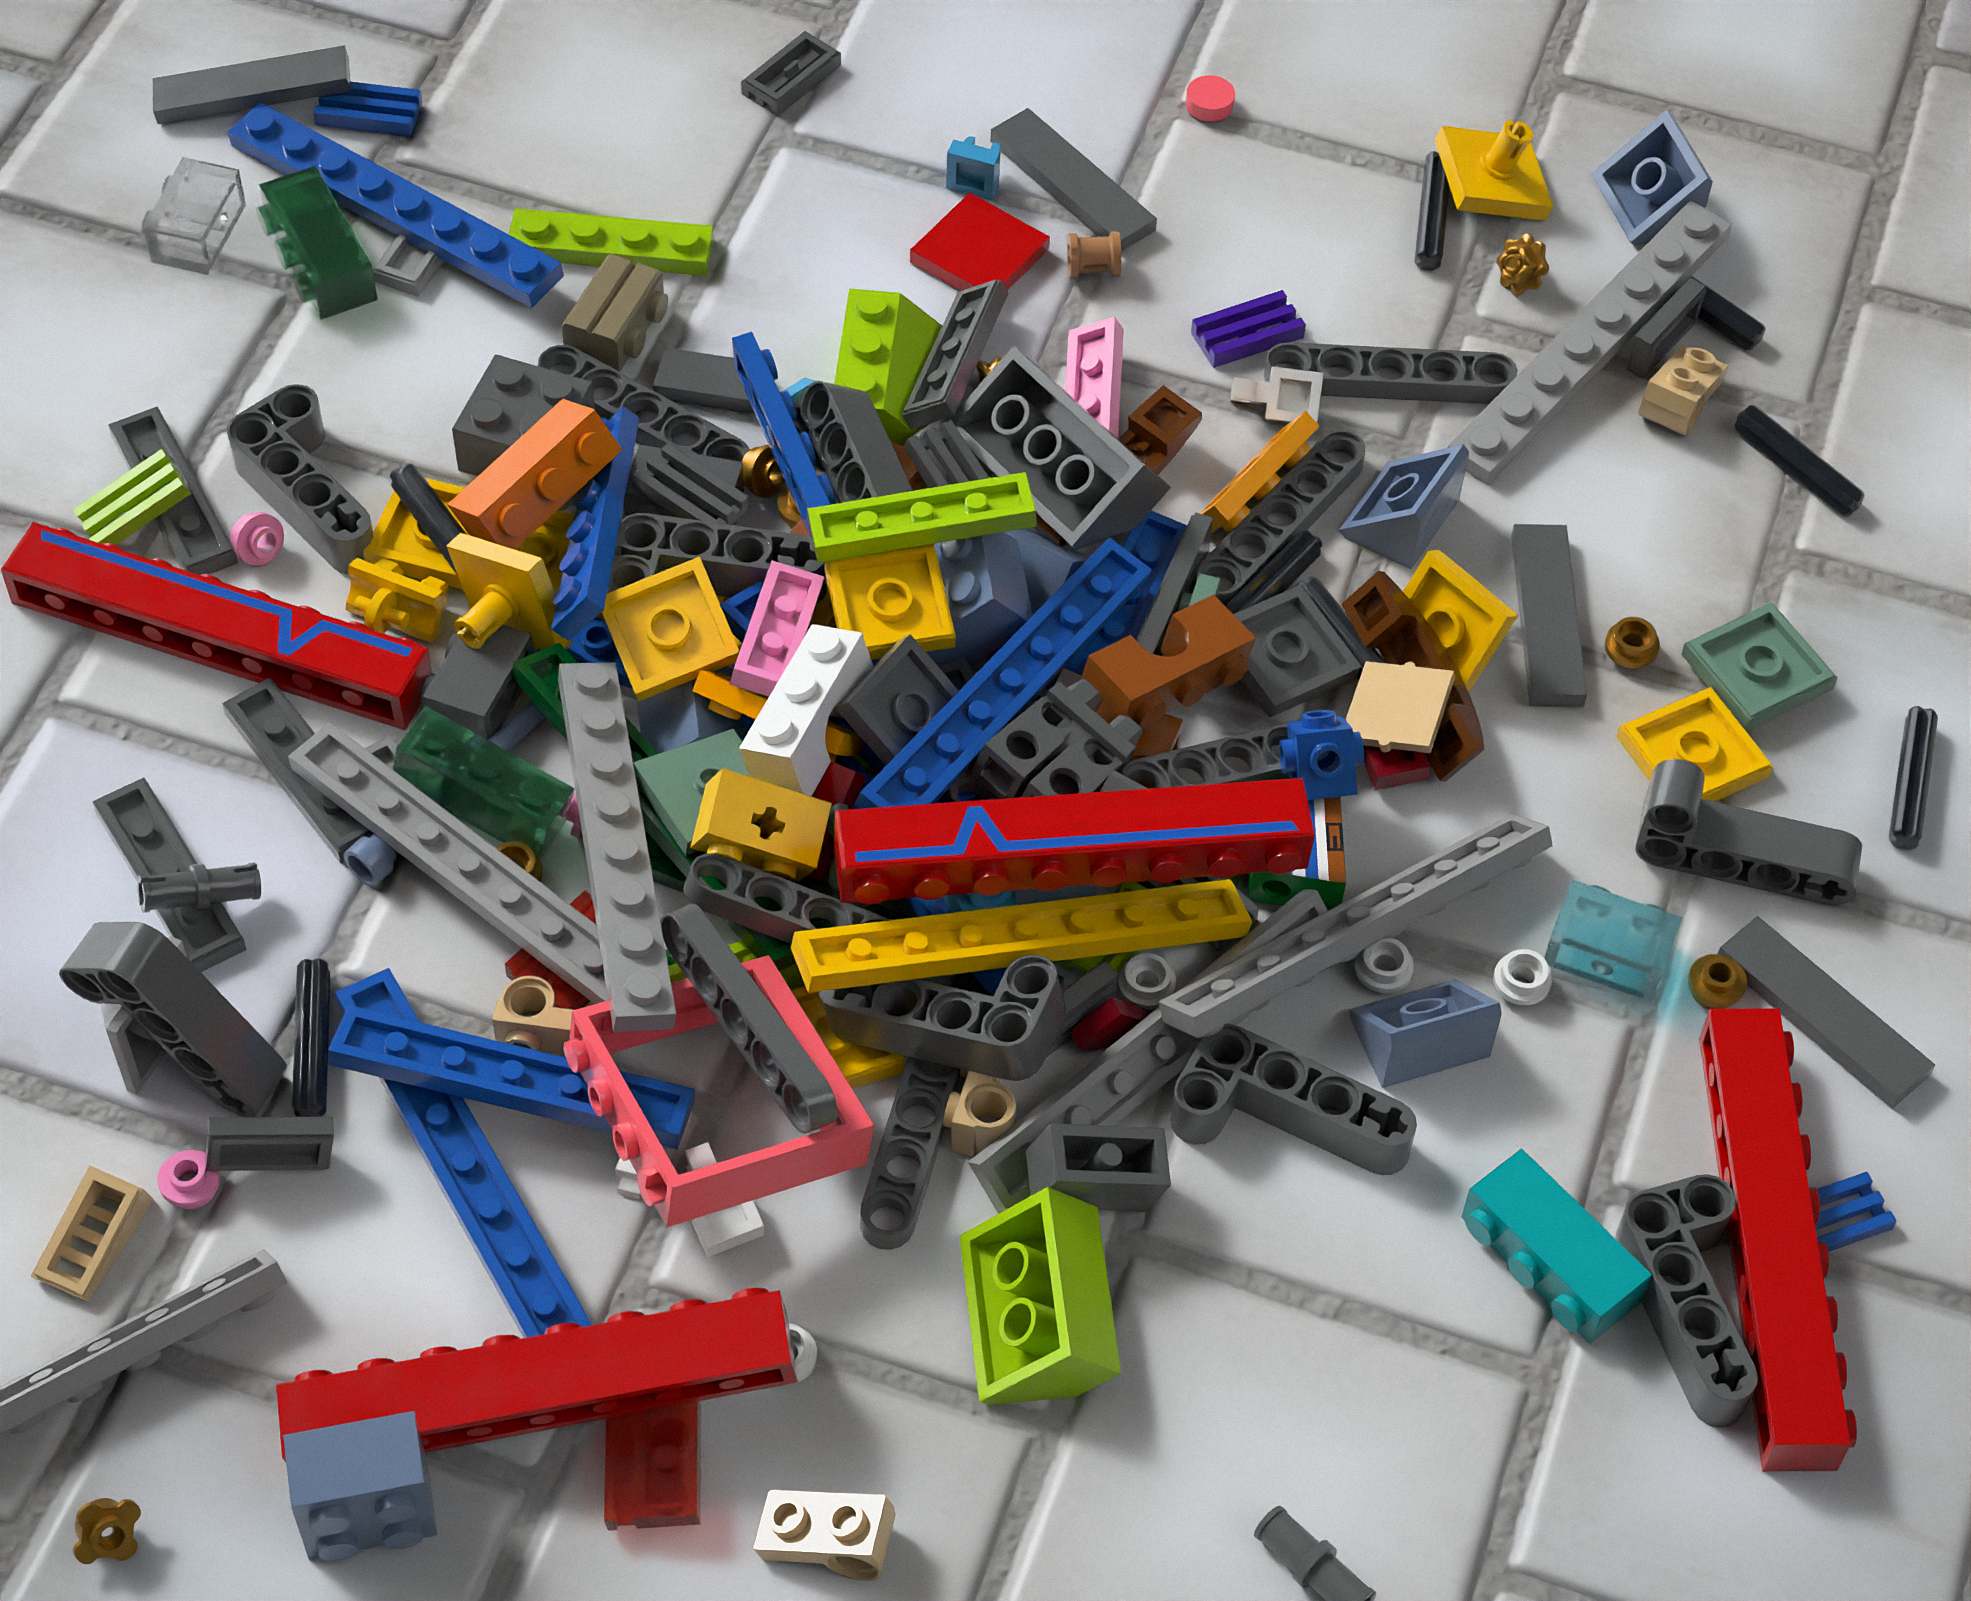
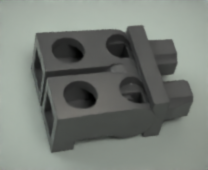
M1081 679L1068 688L1059 681L1048 691L1045 697L1036 701L985 743L970 774L998 799L1100 792L1110 773L1116 771L1121 774L1122 769L1134 753L1135 745L1143 731L1128 716L1119 715L1110 724L1096 713L1103 701L1100 692L1086 679Z

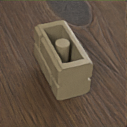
M613 254L607 256L561 325L563 345L575 347L620 372L629 357L636 359L641 354L646 340V331L652 322L660 323L665 316L668 307V295L664 293L663 274L658 269L640 263L633 265L631 260Z

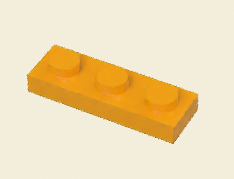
M1307 411L1284 426L1200 512V514L1213 517L1211 533L1221 526L1226 532L1236 527L1250 513L1249 508L1245 505L1252 496L1260 500L1280 482L1281 478L1275 472L1283 464L1287 469H1290L1309 452L1311 447L1306 443V440L1320 426Z
M700 670L692 691L711 699L708 709L735 720H740L741 714L754 719L758 717L769 696L730 685L731 677L726 674ZM828 720L825 731V744L831 762H835L837 755L858 757L864 743L863 739L856 731Z

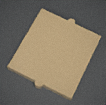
M1366 661L1346 721L1353 728V732H1360L1363 745L1380 747L1382 752L1399 749L1431 753L1455 680L1454 671L1415 667L1413 662H1407L1405 665Z

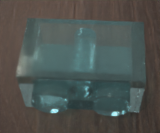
M1571 880L1552 930L1544 959L1550 967L1653 1002L1683 917L1668 913L1663 908L1653 904H1642L1613 894L1606 888L1598 885H1587Z

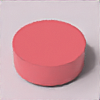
M1205 75L1190 82L1187 87L1186 108L1193 117L1206 122H1216L1227 118L1232 113L1235 90L1229 81L1219 76Z

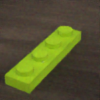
M520 208L514 209L509 229V235L565 264L600 267L606 257L613 254L631 260L633 265L640 263L658 269L660 272L707 276L714 242L712 225Z
M1026 472L807 508L818 563L1037 526L1036 509Z

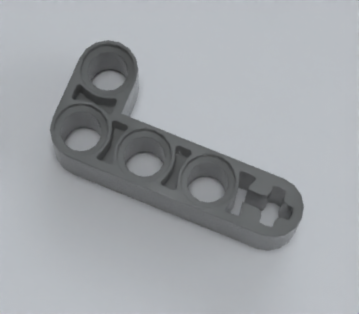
M815 381L810 384L794 404L797 420L793 421L798 434L802 432L808 434L816 456V462L812 463L815 471L826 472L838 502L843 503L913 491L869 395L859 389L824 381Z
M288 385L280 388L231 419L227 426V435L235 469L238 474L335 570L348 574V565L356 558L364 560L363 551L372 541L373 528L371 517L367 510L310 455V453L322 445L325 439L319 400L315 391L305 385Z
M635 513L626 516L620 521L607 593H610L699 556L716 596L731 598L760 580L764 583L772 560L824 576L816 604L824 599L827 593L825 562H817L811 536L649 513Z
M1664 760L1654 768L1643 804L1635 846L1637 855L1646 863L1827 905L1845 904L1852 901L1856 896L1862 843L1853 834L1843 830L1701 799L1705 774L1697 765L1686 760Z
M141 922L94 923L60 969L59 976L64 984L83 999L98 1004H120L221 1107L237 1115L255 1117L288 1069L286 1062L190 960L163 933L152 926Z
M1027 955L1012 962L1006 969L993 997L918 979L819 991L831 1030L837 1038L843 1041L1012 1081L1030 1078L1039 1071L1048 1055L1066 1012L1055 965L1048 958L1041 955Z
M1224 1024V1027L1218 1033L1202 1037L1177 1079L1170 1116L1171 1128L1176 1136L1184 1142L1198 1145L1215 1140L1236 1108L1379 1175H1392L1401 1171L1406 1166L1417 1128L1415 1114L1403 1102L1233 1024ZM1225 1058L1233 1061L1235 1064H1221L1216 1059ZM1278 1083L1285 1085L1289 1089L1278 1090L1272 1088L1269 1084ZM1200 1103L1206 1105L1209 1109L1197 1110L1189 1105ZM1332 1108L1341 1112L1342 1115L1327 1114L1322 1109Z
M1703 1174L1634 1194L1626 1204L1615 1239L1652 1274L1642 1300V1305L1691 1409L1707 1425L1728 1427L1738 1422L1744 1414L1755 1391L1758 1375L1755 1365L1700 1252L1717 1246L1722 1240L1735 1209L1736 1199L1734 1191L1721 1178ZM1693 1209H1703L1710 1213L1712 1217L1701 1216ZM1637 1224L1649 1225L1657 1233L1645 1232ZM1661 1276L1674 1277L1683 1286L1671 1285L1664 1281ZM1686 1329L1700 1330L1706 1334L1708 1339L1701 1340L1695 1338Z

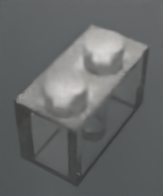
M182 157L173 175H168L164 180L161 196L153 210H148L142 221L141 234L142 238L147 242L152 263L205 275L209 274L246 207L239 169Z

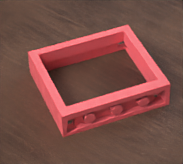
M769 955L741 964L827 1080L836 1100L837 1118L834 1123L819 1128L820 1132L680 1175L677 1174L610 1053L719 1021L688 978L671 983L676 1009L674 1029L613 1032L609 1000L572 1011L569 1041L564 1042V1052L568 1065L574 1073L580 1072L588 1085L589 1100L594 1112L599 1117H606L612 1128L613 1141L619 1157L623 1161L630 1160L638 1175V1186L643 1200L648 1206L655 1205L666 1227L867 1165L874 1124Z

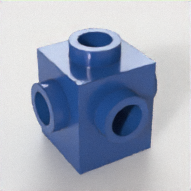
M1330 710L1309 711L1302 714L1301 721L1287 722L1288 739L1280 740L1279 742L1283 774L1290 773L1291 779L1303 778L1307 800L1357 795L1355 766H1360L1364 763V749L1360 732H1353V728L1343 716L1336 717V712Z

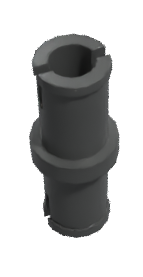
M251 862L246 865L206 869L204 864L190 865L189 871L149 876L145 874L139 875L137 878L139 905H141L143 913L150 912L151 910L193 906L194 910L201 911L208 910L211 903L245 899L257 900L261 898L260 872L257 869V863Z
M1279 1505L1273 1508L1256 1527L1254 1537L1267 1545L1294 1571L1292 1578L1302 1588L1311 1586L1326 1601H1374L1376 1591L1364 1584L1336 1558L1337 1549L1327 1540L1319 1542L1287 1513L1284 1507Z

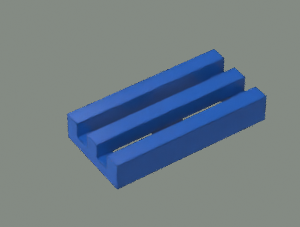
M350 81L351 91L319 97V106H315L313 112L315 125L411 137L423 102L421 90Z
M1867 1171L1817 1189L1820 1206L1857 1193L1860 1194L1861 1198L1821 1211L1819 1220L1815 1224L1816 1230L1869 1211L1873 1216L1867 1220L1817 1237L1818 1241H1825L1828 1252L1892 1230L1897 1222L1891 1211L1885 1212L1882 1206L1885 1200L1880 1192L1874 1193L1871 1189L1873 1180Z

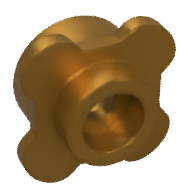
M101 1498L83 1505L76 1514L75 1532L79 1541L73 1547L75 1558L82 1564H91L97 1558L114 1557L118 1561H125L132 1557L138 1548V1543L133 1538L134 1524L141 1516V1510L137 1503L131 1499H123L118 1503L113 1499ZM112 1527L110 1535L102 1536V1532L105 1529Z

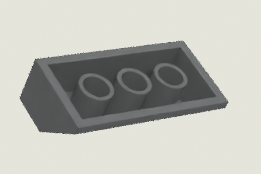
M1015 346L1007 352L958 408L955 416L948 420H952L971 451L998 477L1026 472L1036 513L1076 550L1136 528L1171 488L1047 373Z

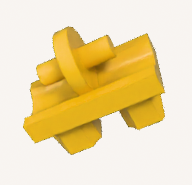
M356 558L348 565L351 586L345 610L365 617L364 625L371 630L383 634L390 627L429 643H432L439 636L441 614L447 607V582L432 576L423 579L421 582L404 576V571L398 563L385 558H381L375 564Z

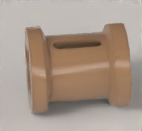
M1111 231L1109 236L1078 237L1076 233H1069L1067 235L1069 278L1078 277L1079 273L1110 272L1112 277H1120L1122 260L1119 231Z

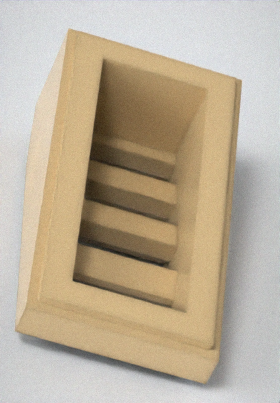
M89 1165L35 1266L31 1277L88 1303L140 1224L153 1198L143 1188ZM103 1197L120 1204L116 1214L98 1207ZM90 1217L109 1225L104 1235L84 1227ZM76 1237L98 1247L93 1257L70 1247ZM62 1258L86 1268L81 1279L56 1269Z

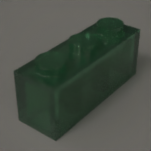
M316 165L259 184L263 205L256 207V212L260 225L266 236L274 234L277 240L274 241V245L285 270L293 268L295 272L293 274V281L303 303L311 301L320 320L378 300L372 264Z
M427 706L424 707L395 751L393 770L446 811L503 843L515 841L526 844L538 854L540 859H542L567 821L565 817L571 805L575 788Z

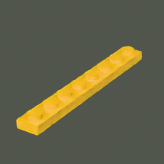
M1228 879L794 932L791 950L806 989L810 993L1006 968L1018 958L1027 955H1041L1053 962L1241 938L1248 934L1252 920L1232 880Z

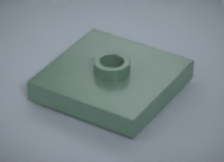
M1772 602L1686 642L1681 653L1706 685L1713 688L1745 731L1833 690L1838 679Z
M734 729L633 762L637 785L685 856L698 851L690 847L706 783L722 768L749 776L739 749L742 740Z

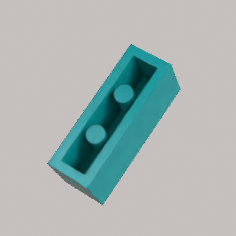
M1522 1148L1469 1188L1461 1218L1465 1221L1470 1234L1480 1244L1484 1246L1490 1245L1508 1263L1509 1270L1514 1278L1524 1287L1533 1288L1551 1306L1552 1312L1559 1323L1569 1331H1577L1591 1344L1642 1303L1652 1274Z

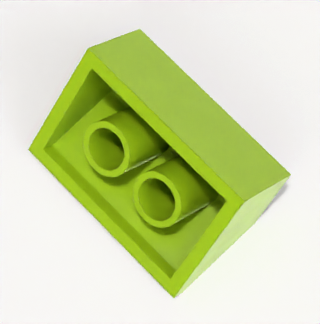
M849 288L834 384L865 391L871 398L889 440L904 447L907 438L912 437L921 426L910 429L902 413L942 325L901 293Z
M1046 1187L959 1235L980 1403L994 1405L1077 1397L1122 1374L1099 1214L1096 1206L1053 1188Z

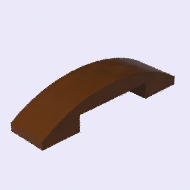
M1163 385L1128 416V430L1118 439L1159 475L1195 431L1202 420V412ZM1036 513L1037 526L1033 527L1058 546L1069 544Z
M1377 571L1341 605L1366 648L1378 649L1387 664L1405 665L1407 662H1413L1415 667L1454 671L1455 680L1431 753H1425L1438 780L1446 782L1485 750L1480 722L1469 692L1455 664L1431 626L1399 586L1385 572Z

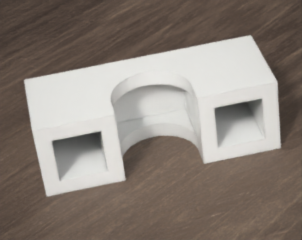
M811 625L739 747L750 777L812 796L831 762L825 744L829 716L843 718L836 707L873 668L861 632Z

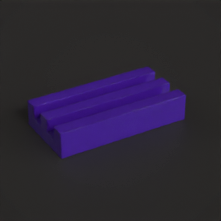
M1283 290L1192 319L1191 334L1212 367L1215 368L1270 350L1273 346L1280 343L1303 339L1306 324L1302 318L1296 319L1297 310L1293 304H1286L1287 295ZM1280 322L1283 323V324H1280V325H1277V326H1274V327H1271V328H1268V329H1265V330H1262V331L1257 332V330H1259V329H1262V328H1265V327H1268V326H1271V325H1274V324H1277V323H1280ZM1238 337L1237 339H1234V340H1231V341H1228V342H1225V343H1222V344H1219V345H1216V346L1214 345V344H1216V343H1219V342H1222V341H1225V340H1229V339Z

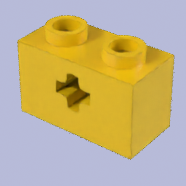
M722 768L706 783L690 848L707 854L712 853L725 856L788 881L800 882L817 868L832 803Z

